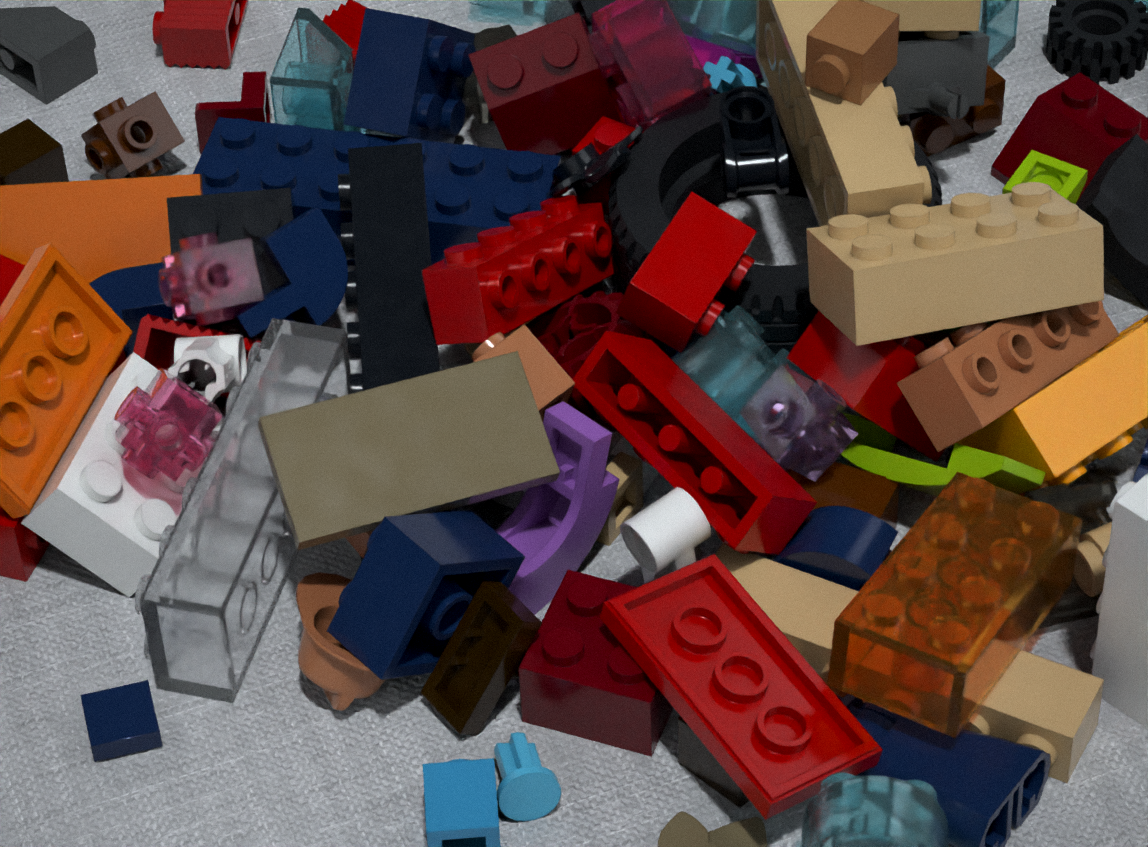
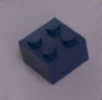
M366 8L343 124L404 138L454 144L455 135L461 131L465 120V105L462 99L466 79L471 76L474 70L468 54L476 52L473 44L475 34L430 19Z
M471 510L385 516L382 523L371 533L367 542L368 550L353 580L341 592L338 601L339 608L327 632L381 680L432 673L482 581L502 582L509 589L526 556Z

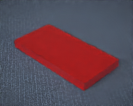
M715 554L603 603L600 619L765 820L878 764L883 749Z

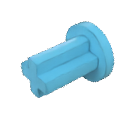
M721 56L717 65L707 61L703 66L702 72L708 79L705 91L706 97L727 92L741 86L759 87L756 77L747 67L735 64L726 56Z
M519 732L511 733L509 743H496L494 755L502 777V781L497 789V801L502 813L516 821H532L550 813L557 806L561 798V787L557 776L551 770L542 767L535 743H528L525 733Z

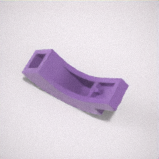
M564 401L546 409L543 419V425L560 470L557 481L528 488L512 514L495 530L526 556L509 590L534 615L554 598L567 570L577 571L588 555L606 522L619 484V478L605 470L612 433Z

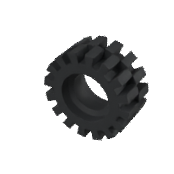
M1056 0V6L1052 5L1049 12L1046 43L1049 63H1056L1055 70L1061 75L1069 70L1071 71L1070 77L1080 72L1090 77L1098 85L1100 78H1107L1109 84H1115L1119 82V74L1126 80L1134 77L1135 70L1141 71L1145 66V60H1147L1148 13H1146V5L1142 1L1133 4L1134 0Z

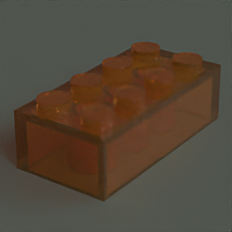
M957 472L836 618L827 685L956 738L1071 584L1083 519L1057 510L1050 504L1034 501L994 486L984 479L973 478Z

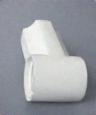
M236 334L176 338L174 364L168 368L170 392L178 394L183 398L187 407L210 406L222 393L245 391L247 386V359L243 336Z
M676 487L620 525V532L628 550L641 566L644 584L701 560L699 544L711 537V528L703 510L688 492L679 487Z

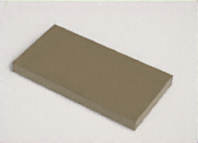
M518 351L259 417L258 429L297 551L372 531L382 523L385 516L443 512L557 481L560 474Z

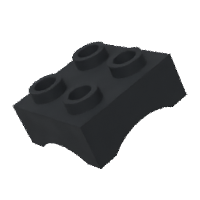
M1136 134L1105 158L1076 205L1103 225L1104 267L1148 308V144Z

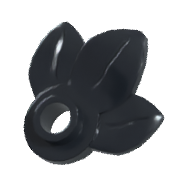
M642 126L637 127L633 132L623 137L602 154H599L594 145L590 143L555 168L553 172L561 183L546 194L548 199L559 197L572 188L580 196L616 170L630 157L631 151L627 146L639 138L643 132Z

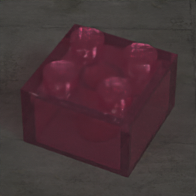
M617 0L591 14L592 33L587 36V39L604 78L612 76L617 84L615 91L618 98L615 99V102L627 125L634 128L641 125L643 131H645L666 114L701 98L710 96L712 84L666 0Z

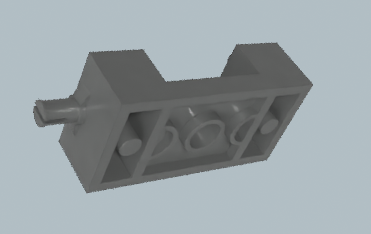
M901 31V37L898 38L897 65L882 81L884 87L891 86L895 92L898 121L910 120V113L918 112L961 119L967 114L969 107L984 105L990 36L979 31H959V37L956 39L939 40L925 37L923 31Z

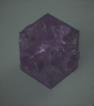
M783 364L739 411L760 440L759 446L786 472L792 469L814 482L837 460L844 449L858 435V432L842 413L847 407V403L831 386L819 379L813 382Z

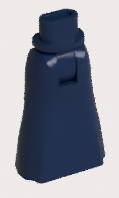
M855 692L848 693L844 697L836 694L883 749L876 766L849 780L899 807L952 847H1005L1007 840L1011 836V827L1016 829L1018 826H1021L1039 803L1051 766V756L1049 753L1000 737L949 725L883 700L870 698L863 703L862 696Z

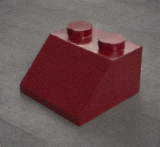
M579 12L468 54L488 110L507 150L557 155L575 148L602 116L623 123L588 27Z
M1079 72L1036 98L992 164L991 175L1006 185L1030 151L1034 150L1088 170L1087 181L1078 198L1079 200L1108 155L1136 134L1148 144V118Z

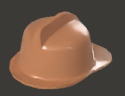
M318 572L305 576L296 587V601L303 623L297 654L299 669L309 680L323 688L333 709L344 711L355 698L363 699L374 695L385 680H381L327 632L339 608L340 594L352 580L337 574Z

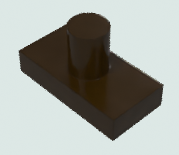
M482 581L420 693L459 734L479 735L510 680H519V666L542 622L502 582Z

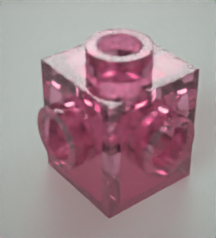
M216 232L192 236L179 240L181 251L161 257L164 269L159 270V289L165 305L172 306L174 319L195 315L197 326L224 322L234 319L232 307L264 300L251 238L218 244Z
M161 367L145 391L136 386L127 395L115 414L114 420L120 423L115 434L119 443L126 448L121 458L151 479H154L160 471L176 482L185 468L194 472L206 459L215 442V439L209 435L223 415L215 403ZM168 424L173 425L167 433L156 434L160 427Z

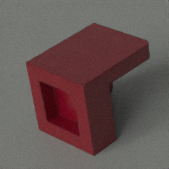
M266 71L243 72L241 101L196 104L195 121L200 154H202L218 117L242 118L250 121L271 123L272 113Z

